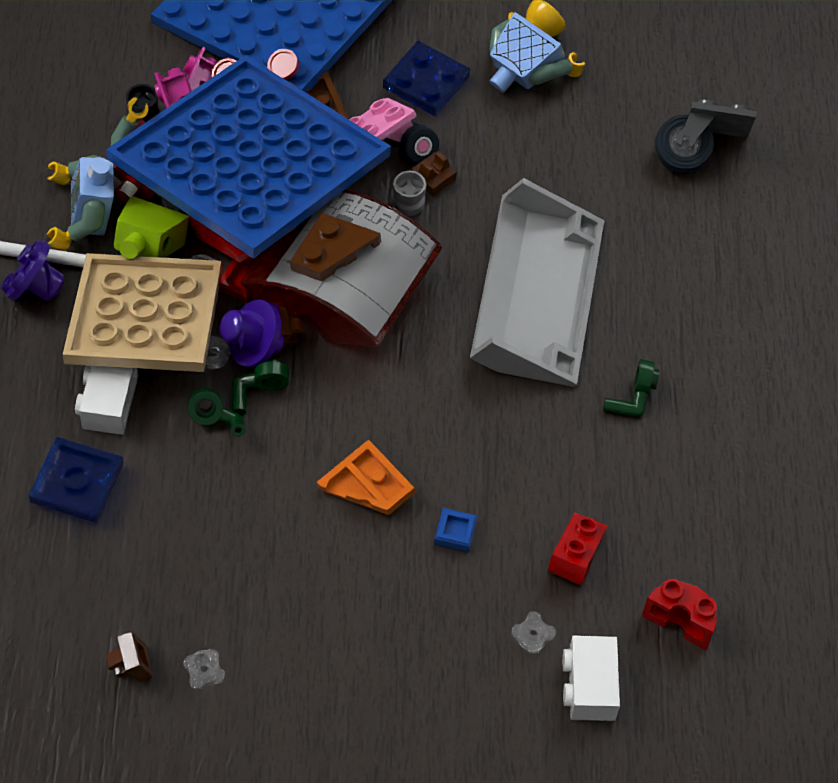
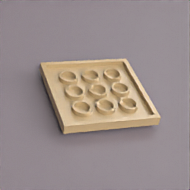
M87 253L63 350L64 364L204 372L222 275V261L143 256L127 259L122 255Z

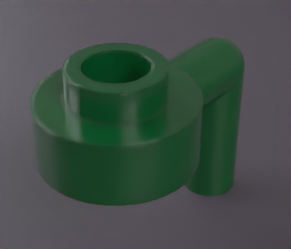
M269 359L256 366L255 373L234 377L232 380V411L240 415L246 414V388L257 387L264 391H279L289 385V368L278 360Z
M643 359L639 360L634 380L633 402L605 397L603 411L633 417L643 416L650 389L656 390L658 384L659 369H654V362Z
M201 388L192 393L188 400V413L194 422L200 425H211L219 420L231 426V432L234 436L241 437L244 435L245 423L243 416L224 408L222 398L215 390ZM209 400L212 403L211 408L207 410L201 409L199 407L200 401Z

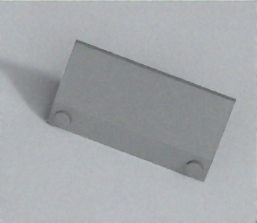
M525 178L521 179L502 195L470 359L499 373L571 387L577 385L604 226L603 219Z

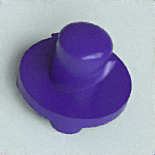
M36 240L32 246L27 244L17 258V261L21 263L15 274L10 272L0 287L5 292V297L15 301L25 290H29L44 301H50L58 295L63 287L65 278L62 273L51 267L46 260L50 250L49 243L44 240Z
M260 299L253 300L241 310L227 312L220 322V336L224 341L230 343L232 357L241 366L254 369L259 364L266 362L273 353H278L283 347L284 338L281 334V318L276 304Z

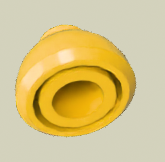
M533 0L527 10L526 20L551 37L559 35L566 29L563 17L549 3L544 0Z

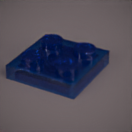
M417 41L383 79V88L429 114L436 116L469 78L470 68Z
M56 437L30 491V503L97 523L123 467V457Z

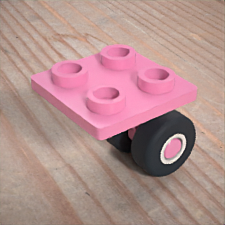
M390 98L375 101L370 106V110L361 116L349 119L380 140L389 138L392 146H400L402 155L414 164H419L434 152L439 151L440 142L436 132L412 120L417 116L413 109Z

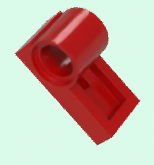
M575 512L551 556L548 572L582 585L608 526Z

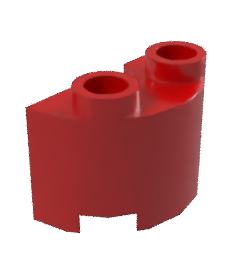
M668 579L663 585L655 588L647 597L642 617L663 628L669 624L681 626L684 630L685 640L707 651L717 622V604L713 598L709 597L697 586L680 582L677 579Z

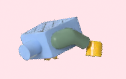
M509 13L508 20L492 29L489 47L490 57L494 66L499 70L490 79V83L500 92L504 93L513 81H516L525 89H530L533 85H539L564 75L579 77L582 74L586 63H575L578 57L575 52L570 53L568 59H564L565 53L561 43L518 13Z
M97 155L79 158V160L70 162L68 167L55 161L51 162L48 165V169L55 171L53 176L48 177V180L60 185L68 184L71 177L72 180L71 225L68 227L67 232L57 227H53L48 231L47 237L52 239L48 242L50 247L55 250L66 251L72 239L78 241L90 234L104 236L114 197L113 163Z

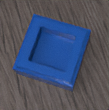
M442 508L434 544L469 552L477 515Z

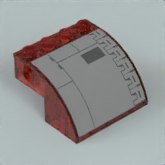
M344 190L296 226V229L284 235L264 250L248 266L247 273L240 283L253 300L260 299L280 307H286L287 313L308 314L328 343L378 347L442 250V246L429 232L397 209L361 193ZM322 213L381 234L382 242L379 246L373 248L369 245L356 254L357 259L347 266L338 268L333 275L323 281L291 271V259Z

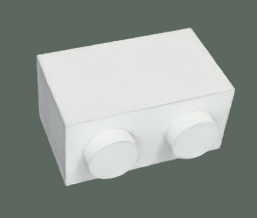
M85 366L83 384L86 386L84 394H78L75 404V414L80 415L82 429L124 435L138 380L137 368Z
M572 636L570 648L563 649L562 660L563 671L569 672L570 684H564L563 702L564 706H570L571 720L615 721L620 708L617 637Z

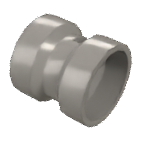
M410 170L398 174L393 184V207L397 213L403 216H415L424 209L425 178L420 173Z

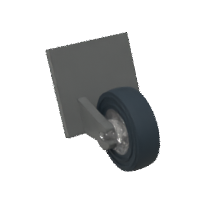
M711 100L692 102L688 115L674 116L660 127L655 140L657 156L666 168L674 172H694L703 167L711 157L714 147L712 133L747 138L756 119L757 111L749 110L744 105L719 106Z

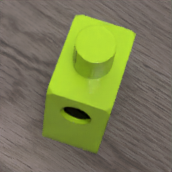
M131 196L117 221L114 248L120 251L121 255L127 259H134L137 256L166 258L185 245L190 216Z

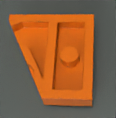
M369 439L317 481L318 488L323 492L386 515H390L416 493L415 488Z

